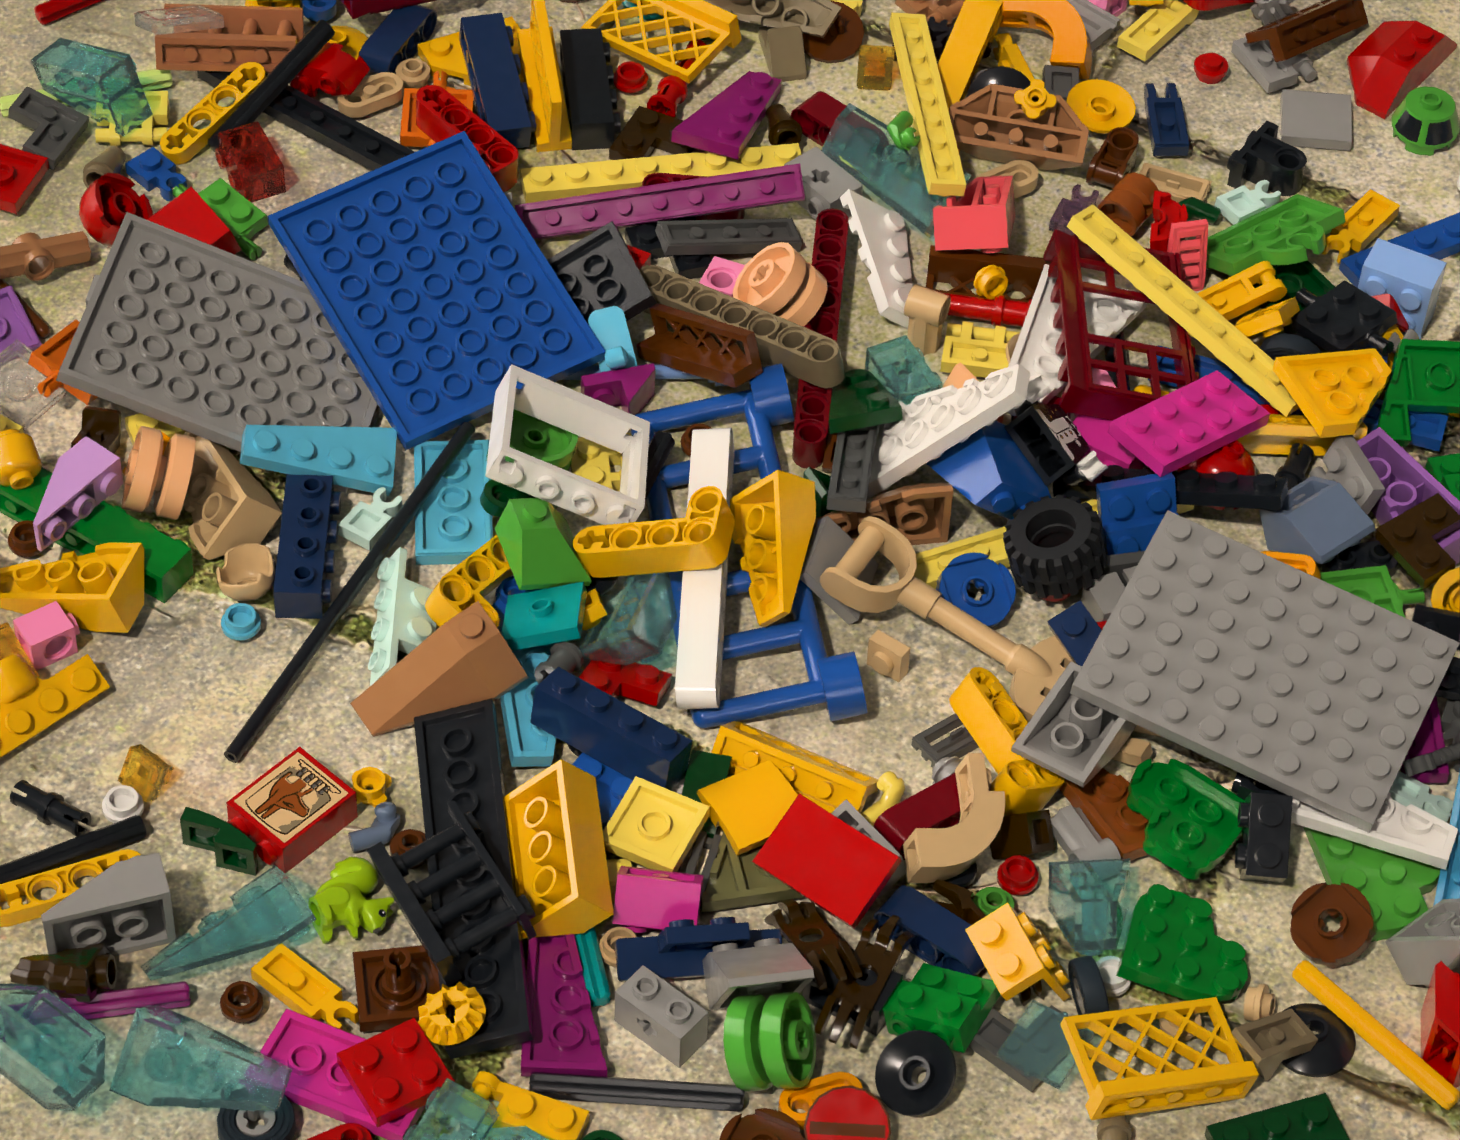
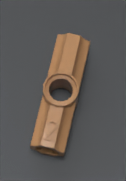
M84 231L43 239L35 233L22 234L14 240L12 245L0 247V279L26 275L32 281H40L50 276L55 268L86 263L90 261L91 257L88 238Z

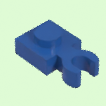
M154 147L125 163L126 174L147 191L158 187L161 197L166 201L173 200L171 188H175V186L179 188L178 184L181 183L187 187L186 178L182 174L176 173V165Z

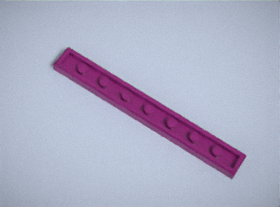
M799 163L515 205V211L533 239L540 240L594 232L613 221L617 228L656 223L658 221H670L805 201V194Z

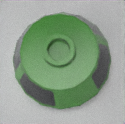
M1424 86L1413 89L1406 95L1391 117L1393 137L1398 136L1406 144L1405 150L1418 155L1432 156L1434 155V150L1442 149L1446 146L1450 149L1460 132V122L1454 99L1447 92L1436 87Z

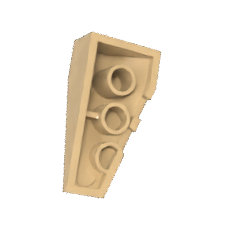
M186 431L184 435L195 437L196 442L193 466L187 489L188 497L184 500V507L192 515L193 524L188 527L190 538L202 557L211 560L225 555V552L236 546L261 543L268 532L275 527L278 518L282 514L269 492L240 464L224 445Z

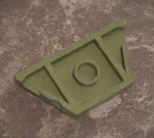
M723 832L718 846L717 857L714 859L710 870V878L706 890L701 897V911L704 913L804 897L755 866L752 861L762 846L737 856Z

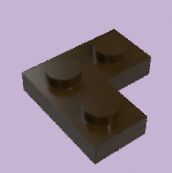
M639 106L609 148V159L650 157L656 148L671 154L692 153L695 148L671 142L672 130L682 123L683 120Z
M1437 493L1376 528L1375 538L1421 588L1425 589L1437 582L1438 578L1444 573L1455 569L1456 562L1437 541L1460 528V515Z

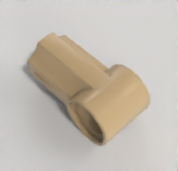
M915 284L908 294L904 315L909 317L907 344L910 345L912 353L925 356L926 354L936 353L940 347L942 325L950 308L951 297Z

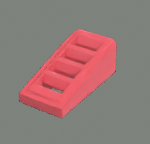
M1207 219L1171 223L1167 252L1174 253V255L1179 253L1180 263L1182 264L1181 269L1185 270L1184 283L1193 291L1203 290L1205 284L1208 242ZM1195 236H1196L1195 239L1181 240V241H1180V238H1187V237H1195Z

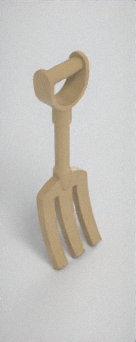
M865 517L858 525L859 536L835 567L826 568L821 574L820 583L825 592L844 605L860 612L879 613L890 610L900 603L923 619L930 618L1005 666L1006 671L1013 675L1010 685V697L1027 722H1029L1068 664L1072 661L1057 638L1052 636L1044 639L1030 649L1023 644L1012 642L941 597V592L914 576L917 568L916 553L909 540L885 521L877 517ZM877 551L887 557L899 573V581L887 586L870 585L857 578ZM1138 725L1133 730L1147 735L1162 737ZM1129 736L1112 760L1138 766L1153 754L1151 743Z

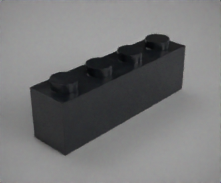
M601 28L560 30V62L572 137V150L610 148L614 142V134L621 132L620 113H613V110H617L616 88L610 89L609 87L614 86L613 66L606 65V63H610L609 42H603Z

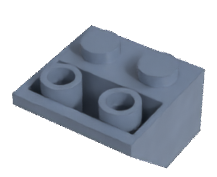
M1311 476L1289 489L1281 510L1259 509L1267 549L1283 553L1308 555L1313 558L1316 564L1332 561L1335 555L1348 547L1359 544L1362 538L1375 531L1373 521L1340 482Z

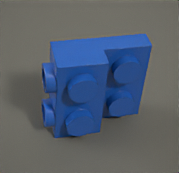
M1172 472L1163 477H1159L1157 474H1150L1096 484L1097 510L1108 552L1107 555L1145 551L1167 510L1179 515L1176 504L1175 477Z

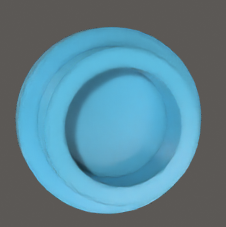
M236 603L225 611L221 619V628L223 633L230 639L247 640L259 632L261 619L251 605Z

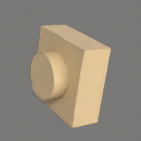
M877 630L869 638L867 665L871 666L879 674L886 675L900 682L908 673L911 648L884 632Z

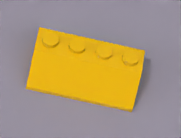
M560 759L504 796L516 895L519 897L524 894L536 914L534 918L530 919L537 935L535 937L582 934L614 915L596 777ZM521 927L522 938H528Z

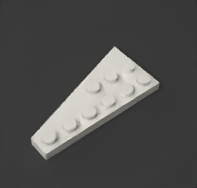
M1047 264L1044 265L1008 366L1022 365L1030 371V378L1038 373L1042 375L1041 378L1045 386H1049L1051 390L1050 394L1039 400L1044 404H1047L1068 384L1067 382L1058 381V372L1065 356L1056 355L1055 353L1056 344L1062 330L1053 328V320L1060 304L1051 303L1050 301L1051 292L1057 279L1048 277L1049 265ZM1082 275L1083 282L1106 286L1105 282ZM1083 291L1087 330L1090 334L1115 338L1147 307V303ZM1089 343L1090 358L1094 359L1106 346ZM1011 409L1010 411L1006 412L1010 415L1016 416L1014 409Z
M1016 364L991 372L982 382L972 378L966 380L963 387L959 389L950 385L918 395L908 405L899 401L898 403L902 406L903 420L877 425L867 499L879 492L887 491L892 484L906 475H912L928 461L939 458L946 450L957 443L965 442L971 434L984 426L992 425L998 417L1011 409L1019 408L1028 396L1030 371L1022 365Z

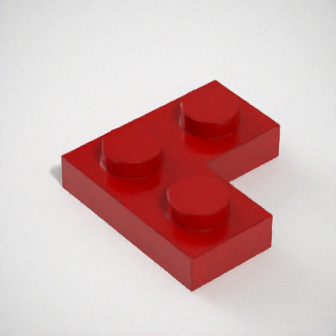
M598 651L579 678L616 699L621 695L657 707L670 688L672 674L658 670V668L652 665H642L623 659L614 653Z

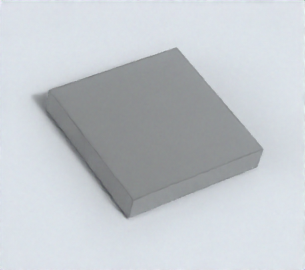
M1282 89L1280 97L1281 141L1297 147L1351 150V95Z
M829 516L819 519L816 524L799 579L849 625L859 620L861 612L844 605L825 592L820 583V576L826 568L835 567L854 540ZM872 558L857 579L871 585L879 564Z

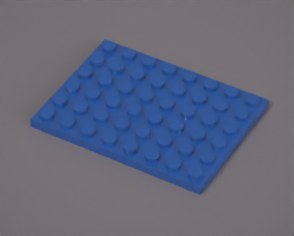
M465 131L268 216L269 226L391 427L396 430L397 437L405 450L452 430L463 422H469L493 411L495 391L511 364L557 382L605 360L604 355L606 351ZM517 381L516 388L521 389L523 384Z

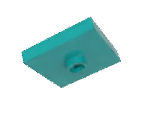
M584 581L508 595L501 634L511 650L516 651L580 639L587 598Z

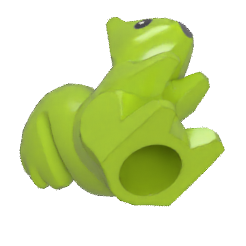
M348 857L336 863L335 868L330 872L332 879L322 884L316 894L309 898L310 920L323 944L330 942L332 939L333 928L344 925L353 939L358 938V927L360 925L370 933H379L383 930L387 918L393 913L390 907L395 900L393 897L366 900L364 897L370 894L378 884L379 875L374 865L368 860L359 857Z

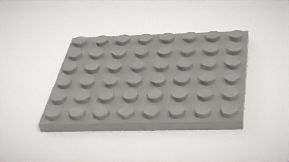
M128 212L125 214L56 378V381L241 452L242 434L246 425L370 427L377 407V402L303 281ZM334 485V489L345 493L348 487Z
M1167 510L1073 682L1070 694L1370 833L1460 642Z

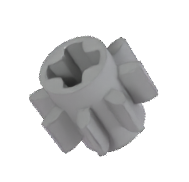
M1255 0L1257 4L1252 5L1250 9L1257 19L1260 18L1262 23L1267 25L1290 15L1293 11L1288 4L1295 0Z

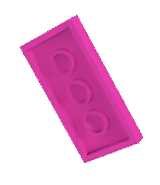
M1217 370L1111 421L1108 433L1159 477H1163L1267 425L1270 413Z
M289 1009L284 1011L246 1074L247 1085L276 1089L293 1103L344 1123L360 1124L367 1128L370 1133L387 1140H407L426 1107L424 1105L377 1127L337 1063L338 1052L366 1039Z

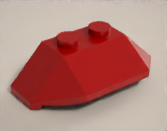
M1384 21L1347 58L1355 104L1385 120L1399 106L1406 95L1417 88L1456 49L1457 43L1446 35L1418 21Z

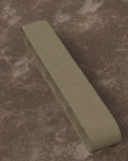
M646 265L639 268L657 303L753 331L762 363L769 366L782 363L785 373L821 388L837 386L845 378L840 348L835 340L660 266ZM649 308L644 311L651 315ZM687 326L688 330L695 334L691 327ZM711 333L715 341L718 344L722 345V343L718 340L715 334ZM736 340V344L745 354L743 342Z

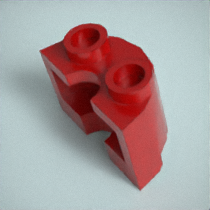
M326 43L290 82V86L310 97H315L318 94L317 88L332 96L351 95L370 68L361 56L356 60L350 54L342 51L343 45Z
M1154 190V223L1151 224L1150 249L1167 252L1171 223L1188 221L1187 208L1184 204L1181 206L1178 202L1172 200L1170 193ZM1187 237V238H1180V241H1181V240H1189V237Z

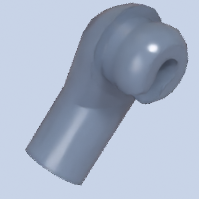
M392 802L378 804L374 809L376 818L371 827L348 833L353 853L369 849L379 842L385 845L391 840L400 824V815L396 813L397 808Z

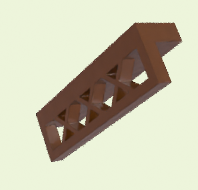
M1322 0L1250 31L1245 36L1248 44L1268 39L1274 60L1279 62L1368 24V19L1362 0Z
M931 245L926 288L934 290V282L949 283L953 289L949 291H935L986 298L984 295L974 294L971 289L974 288L975 276L980 269L988 265H996L1004 269L1005 276L1008 278V287L1002 295H1005L1008 300L1028 302L1030 299H1033L1044 265H1050L1051 262L1039 257L983 253L978 250L969 249L935 251V245ZM1011 291H1019L1022 292L1026 297L1022 299H1012L1007 295V293Z
M659 303L649 308L655 334L636 345L639 358L733 388H737L763 373L753 331ZM666 320L675 330L674 332L668 331ZM687 326H690L699 338L698 340L688 330ZM711 333L715 334L718 340L722 343V347H720L719 344L715 341ZM736 340L743 342L745 354L736 344Z

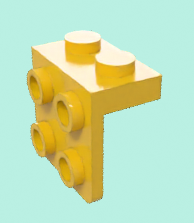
M1006 903L965 929L999 993L1006 1001L1041 979L1045 980L1062 1001L1071 997L1065 987L1066 984L1071 982L1067 973L1058 960L1054 961L1049 953L1052 950L1049 941L1040 928L1036 929L1025 911L1018 915L1010 904Z

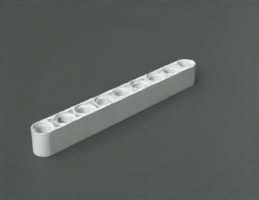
M732 428L695 429L692 431L687 508L689 500L695 491L706 486L719 488L730 508L734 471V436ZM729 553L726 560L715 568L683 571L675 680L678 710L719 708Z

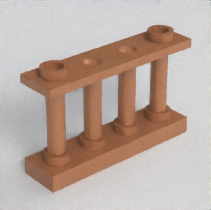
M165 4V32H156L155 35L156 70L233 72L243 63L256 62L264 67L265 73H270L296 46L297 42L304 37L303 8Z

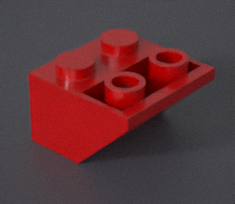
M1440 961L1434 967L1421 1010V1058L1457 1088L1460 1086V974L1453 972Z

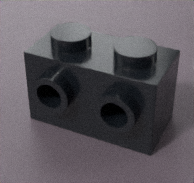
M1251 792L1245 798V803H1239L1238 827H1243L1242 844L1237 843L1235 868H1241L1240 880L1282 883L1287 879L1293 796Z

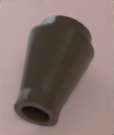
M774 104L770 106L766 111L770 144H799L803 133L800 124L786 111L783 105Z

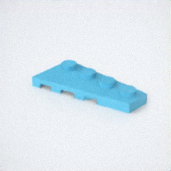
M246 425L242 434L240 464L288 475L333 476L334 485L371 493L384 487L386 488V496H389L394 482L397 432L394 428Z
M554 644L512 651L529 678L500 697L511 767H550L552 764L556 737L531 724L530 720L535 687L538 685L534 671L541 662L547 661L550 657V649Z

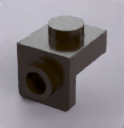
M86 406L82 410V430L71 442V448L87 436L115 454L120 447L121 412L119 410Z

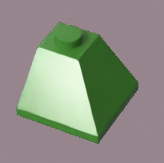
M539 498L509 499L495 527V531L519 590L545 589L583 581L585 586H590L592 582L591 577L573 548L574 537L568 522L551 503Z

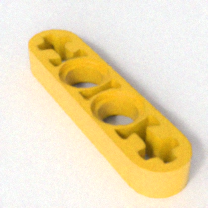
M247 62L236 68L164 133L160 140L163 155L175 165L184 164L191 160L208 144V139L267 77L264 67L256 62ZM233 97L236 99L230 106L221 107L218 105L219 101L223 98ZM207 119L211 121L210 125L204 129L193 128V125L199 120Z
M130 849L119 850L0 884V903L7 902L8 906H10V908L4 910L0 907V927L13 926L40 918L47 910L79 889L75 885L79 878L83 876H93L95 878L116 862L128 860L141 854ZM49 887L56 890V894L48 900H38L34 897V894L41 888ZM26 895L28 904L23 905L21 896Z

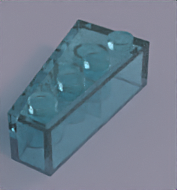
M849 103L836 118L821 151L931 239L934 235L933 208L937 205L947 206L946 199L950 196L942 197L928 194L917 145L909 151L898 149L887 131L888 125ZM963 170L967 185L972 175Z

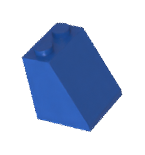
M995 421L990 426H984L971 434L965 442L957 443L946 450L939 458L932 459L926 463L974 505L1009 520L1014 519L1013 513L1018 509H1025L1026 503L1032 500L1034 502L1040 501V497L1048 495L1051 498L1048 487L1004 427L1006 425Z

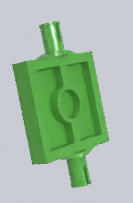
M219 178L198 194L231 230L241 251L251 260H256V256L257 258L261 256L262 248L251 239L257 232L268 225L267 215L223 179ZM182 183L178 184L179 188L175 186L172 194L174 197H178L188 188Z
M1386 565L1320 572L1321 580L1404 618L1406 617L1403 612V605L1423 604L1425 602V593L1421 587L1400 590L1391 580Z

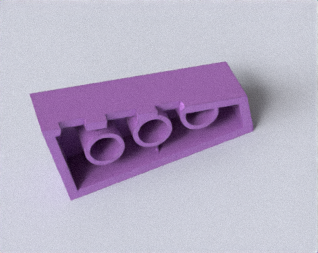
M1378 427L1357 441L1386 489L1371 509L1380 525L1437 493L1460 515V501L1383 429ZM1459 528L1437 541L1456 564L1460 562Z

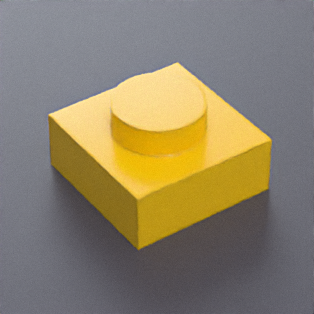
M596 588L587 592L582 630L595 627L601 622L602 617L608 615L603 600Z

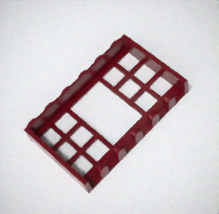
M1055 229L1044 252L1043 259L1051 262L1048 269V277L1057 279L1051 292L1050 301L1051 303L1060 304L1054 316L1053 328L1062 330L1056 344L1055 353L1056 355L1065 356L1058 372V381L1068 383L1058 403L1064 412L1113 421L1162 397L1160 381L1177 384V389L1198 380L1199 373L1194 369L1195 346L1191 345L1190 335L1169 315L1172 349L1088 333L1083 291L1144 303H1155L1141 291L1135 292L1116 288L1114 274L1122 275L1108 265L1098 253L1083 243L1076 234L1069 235ZM1144 248L1181 281L1185 282V270L1181 269L1179 253L1174 255V253ZM1081 267L1105 272L1106 286L1083 282ZM1089 343L1113 347L1115 363L1090 358ZM1123 349L1146 353L1149 369L1124 365ZM1157 356L1173 358L1176 374L1158 371ZM1092 368L1116 372L1118 388L1093 384ZM1126 374L1149 378L1152 394L1127 390Z

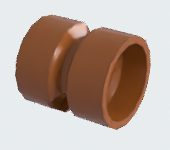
M1128 173L1122 177L1113 188V191L1101 201L1097 208L1132 237L1144 224L1145 220L1152 215L1154 190H1159L1154 182L1143 174Z

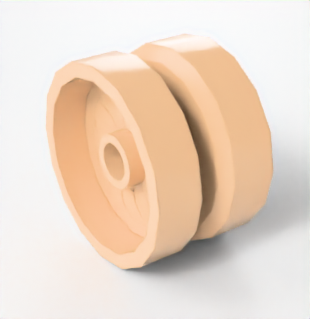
M778 242L758 252L744 266L736 280L733 297L804 327L816 315L824 302L828 290L827 279L811 263L806 262L803 256L789 243Z
M141 426L136 435L126 466L122 509L142 513L149 506L155 491L154 510L156 515L162 518L177 520L181 513L190 481L195 454V437L175 433L168 440L164 455H162L164 439L161 430Z

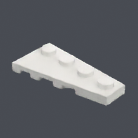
M848 189L840 197L843 208L850 209L852 218L848 223L852 234L859 235L862 247L858 250L861 261L871 270V274L867 279L879 314L908 329L909 317L904 315V307L908 294L913 287L905 218L896 211L888 210Z
M1390 792L1370 833L1295 798L1292 801L1291 823L1444 870L1447 868L1458 833V828L1412 804L1406 807L1391 798Z

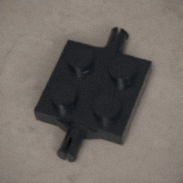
M1345 280L1322 296L1317 297L1306 288H1302V292L1300 290L1295 296L1297 302L1303 304L1306 308L1291 318L1293 322L1292 329L1328 352H1338L1372 347L1376 348L1383 356H1388V353L1391 354L1393 351L1394 343L1383 338L1382 335L1397 323L1396 311Z

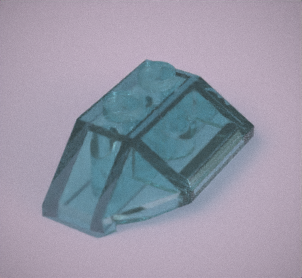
M669 572L630 575L623 583L625 588L612 596L605 605L608 615L602 617L598 625L588 630L579 647L583 653V659L629 665L637 661L648 663L662 654V650L677 620Z
M13 983L0 984V1074L47 1110L74 1111L105 1082V1033L44 986Z

